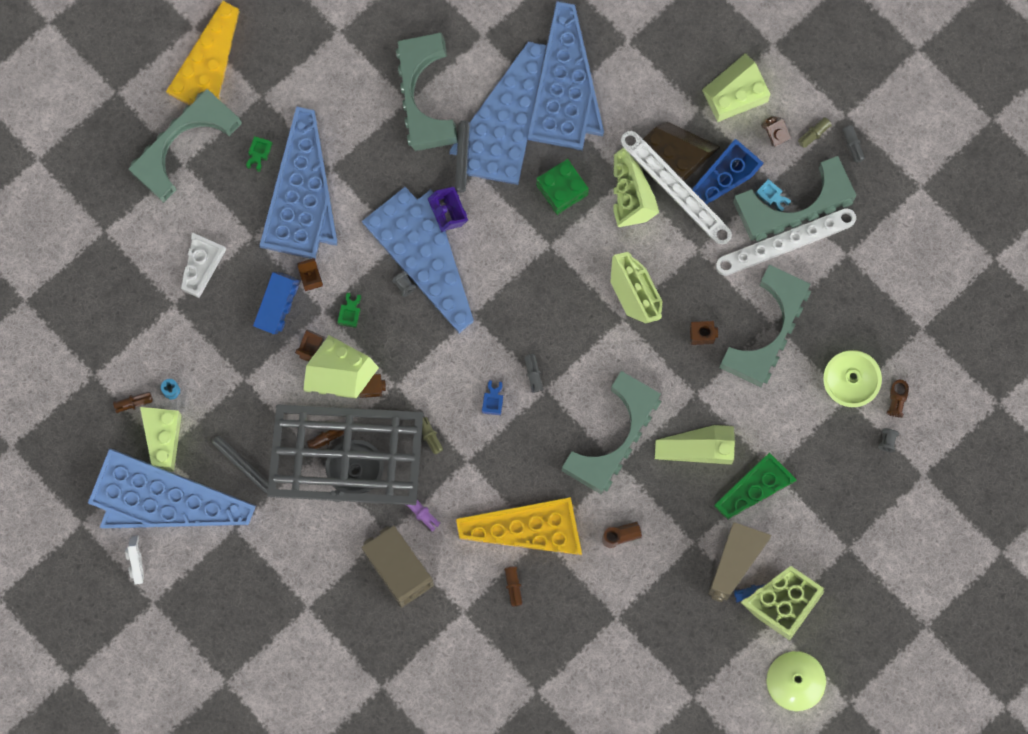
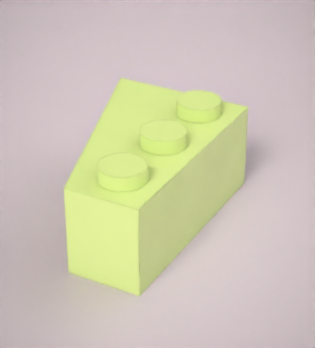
M140 407L151 464L174 472L181 424L180 412L177 410Z

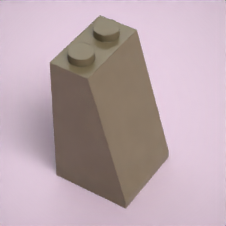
M733 522L708 595L712 596L711 599L718 602L727 601L771 537L770 534Z
M387 526L379 532L380 535L376 538L371 537L367 539L361 548L402 608L432 588L434 583L396 527L392 526L390 528Z

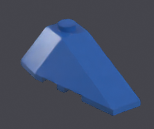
M735 138L692 190L707 205L752 178L764 162Z

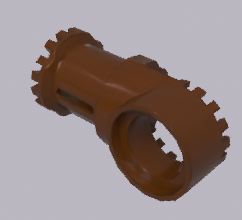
M899 379L891 385V403L889 410L886 412L887 415L903 418L904 402H907L909 386L906 381ZM902 384L905 388L904 393L898 394L895 391V385Z

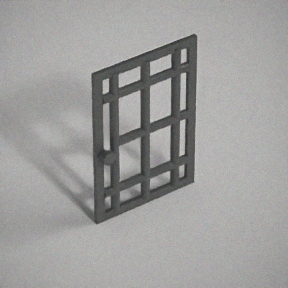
M277 404L267 497L416 505L424 413ZM284 413L299 414V420L283 419ZM307 415L345 417V423L306 421ZM353 417L392 419L391 425L353 423ZM399 420H415V425L399 426ZM283 427L298 428L296 448L281 447ZM305 429L344 430L343 449L304 448ZM352 431L391 433L389 453L350 451ZM398 433L414 434L412 454L397 453ZM280 455L295 456L293 476L278 475ZM303 456L342 458L340 478L301 476ZM349 459L388 461L387 481L348 479ZM396 461L412 462L410 482L395 481ZM277 483H292V490L276 489ZM300 484L386 489V495L343 493L339 490L323 492L299 489ZM394 489L409 490V496L393 495Z

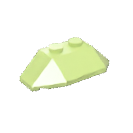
M629 252L614 255L612 257L610 282L626 315L644 323L660 320L662 317V300L646 268L638 260L634 259Z

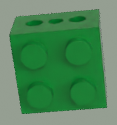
M568 159L536 178V186L556 215L588 196L589 188Z

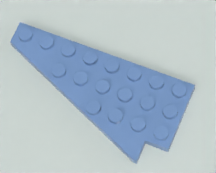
M557 1L528 140L583 150L586 133L603 136L604 129L575 5Z
M528 42L470 121L468 176L519 184L546 45ZM458 143L452 146L450 154L457 155Z
M296 107L263 230L260 248L316 259L320 242L337 246L338 242L315 110Z
M404 187L366 217L362 224L398 265L407 272L412 281L455 330L461 333L474 320L446 232H441L427 199L433 194V191L429 190L417 200Z
M111 448L107 453L88 504L106 510L100 528L249 525L256 505Z

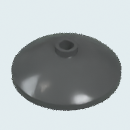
M351 440L350 451L379 452L377 448L368 442ZM343 442L337 445L333 450H342ZM327 457L325 465L327 478H340L342 458ZM349 459L348 479L381 480L384 472L383 460ZM354 470L359 471L356 475L352 474ZM333 486L336 490L343 493L365 494L374 489Z

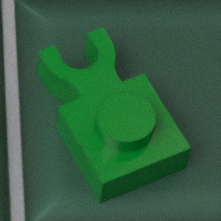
M254 136L248 152L249 156H252L246 164L248 169L251 168L253 163L258 164L256 170L258 172L261 171V161H267L273 145L272 141Z
M347 292V305H341L337 323L338 325L357 328L361 310L356 306L361 301V295H357V299L351 301V294Z

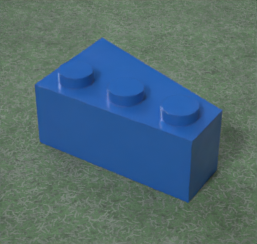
M273 272L253 326L272 334H278L279 331L282 332L285 326L284 319L291 309L292 300L301 280L281 272Z

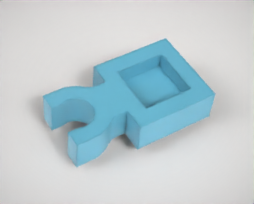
M769 179L755 194L769 207L773 203L779 212L784 211L780 203L783 202L787 206L791 203V200L787 197L781 196L783 191Z

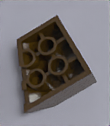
M668 121L655 127L643 138L683 181L690 177L720 148V146Z

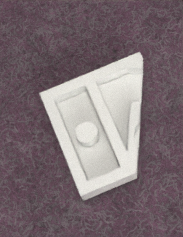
M139 535L131 536L128 548H125L126 559L131 562V567H129L130 579L134 578L135 584H141L144 580L142 558L138 548Z

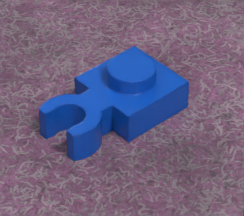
M490 380L488 382L490 394L484 393L482 413L501 416L504 395H498V393L502 390V382H499V387L495 389L492 387V381Z

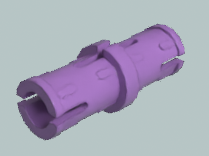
M418 500L416 505H406L431 532L436 529L431 522L436 527L440 525V522L429 513V509L424 507Z

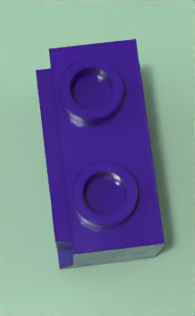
M455 187L437 190L427 198L441 232L462 227L469 221ZM439 200H444L445 205L441 206ZM447 209L452 219V221L447 222V219L445 217Z

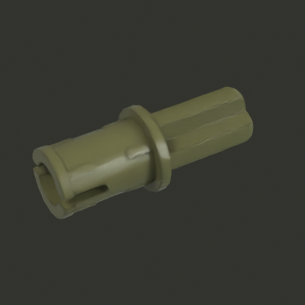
M824 117L815 126L809 127V131L799 138V145L806 148L815 139H820V135L832 126L831 122Z
M424 417L422 425L423 440L427 441L432 452L436 455L442 452L443 448L436 437L437 432L431 427L428 418Z

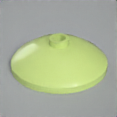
M848 350L835 355L829 361L824 371V386L827 393L835 402L843 406L860 407L866 405L877 396L881 388L882 374L879 365L870 355L862 351ZM850 374H857V378L852 379L850 377Z
M794 651L782 654L774 660L769 667L766 683L770 696L779 706L791 711H803L813 707L822 698L826 687V677L822 666L814 657L803 652ZM799 676L801 683H796L794 678Z

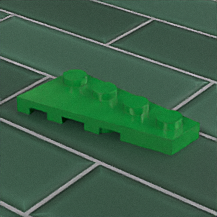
M769 452L714 507L729 520L796 482L797 479Z

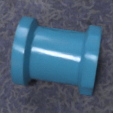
M166 379L162 382L161 391L164 396L170 400L176 399L180 394L177 382L173 379ZM169 386H172V387H173V388H172V391H173V392H170V393H169V391H168V390H169V388H168Z

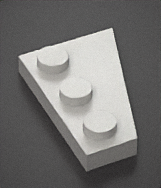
M192 233V243L188 252L189 258L185 267L181 289L200 298L226 248Z

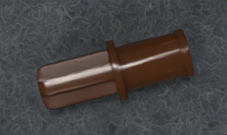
M150 392L114 401L113 405L114 409L116 408V413L132 408L136 410V407L152 403L153 398Z
M328 430L325 433L321 431V434L307 440L306 443L309 449H318L326 444L330 445V441L342 436L344 430Z
M517 567L505 568L506 589L509 591L511 606L522 605L521 584L518 581Z

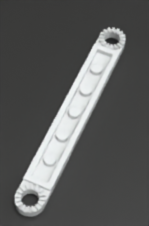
M627 131L622 135V147L717 244H727L731 240L732 233L723 221L636 132ZM633 136L636 139V143L628 146L625 143V138ZM719 230L726 231L727 239L723 241L718 239L717 232Z
M842 209L722 256L717 261L716 269L719 274L724 276L744 270L848 229L854 225L856 215L851 209ZM848 214L851 217V222H843L841 216ZM725 261L729 262L731 268L723 270L720 264Z

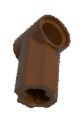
M638 522L607 528L602 536L603 545L607 548H614L619 544L641 539L642 534ZM614 534L616 541H609L606 535Z

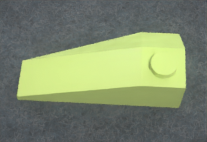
M622 148L614 154V176L618 178V184L614 188V194H617V204H613V211L618 227L647 222L659 213L655 196L638 162Z
M713 425L657 439L655 459L732 465L735 447L734 426Z

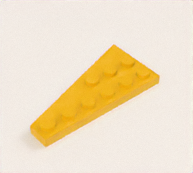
M222 1L166 90L167 94L188 105H192L196 101L197 95L206 89L218 99L220 98L219 95L239 15L238 8Z
M571 497L456 519L459 539L582 555Z

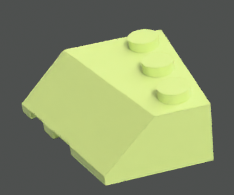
M746 53L702 90L717 122L767 103L771 95L756 63Z
M329 335L306 365L303 390L306 392L315 391L319 392V394L330 393L341 397L357 398L379 367L369 356Z
M790 566L768 584L755 591L750 597L741 601V604L755 617L790 641L823 595L824 588Z

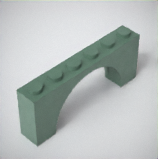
M441 33L398 41L396 55L400 59L401 64L398 65V71L403 79L400 87L402 94L405 95V100H402L404 111H407L405 125L406 128H409V135H407L408 145L412 146L415 151L458 143L457 127L453 120H437L426 116L417 108L414 100V88L421 72L432 62L447 57L444 37Z
M206 89L197 95L196 101L192 105L185 107L183 114L179 118H175L165 132L163 131L157 136L156 141L152 145L144 149L139 159L136 158L132 161L129 171L164 203L177 190L170 182L165 167L167 151L175 138L181 133L196 127L215 128L230 136L242 122L236 114Z
M836 156L820 163L819 171L822 178L821 194L811 206L802 211L785 213L773 210L764 205L756 197L752 189L736 195L733 203L750 240L762 241L771 233L777 235L783 232L786 227L791 226V228H795L801 225L804 220L813 221L822 213L827 215L836 211L837 207L842 206L845 208L852 205L856 198V193L839 157Z
M771 265L768 266L759 286L772 294L780 306L783 320L780 334L772 343L758 350L742 351L729 347L720 365L721 369L759 387H762L763 383H768L772 375L769 373L771 366H776L780 358L776 355L779 349L784 350L788 341L785 337L787 333H792L796 325L792 322L795 316L799 318L803 307L800 305L803 300L807 302L811 293L808 290L810 283Z
M623 371L619 373L611 386V392L623 401L628 410L631 426L627 439L617 450L604 456L587 457L572 451L562 466V472L601 495L604 490L608 492L613 483L611 481L612 476L619 474L623 467L620 463L623 458L628 459L633 450L630 448L632 443L639 441L642 435L640 430L643 425L645 427L648 426L652 419L649 415L652 410L657 411L662 402L659 400L661 393Z

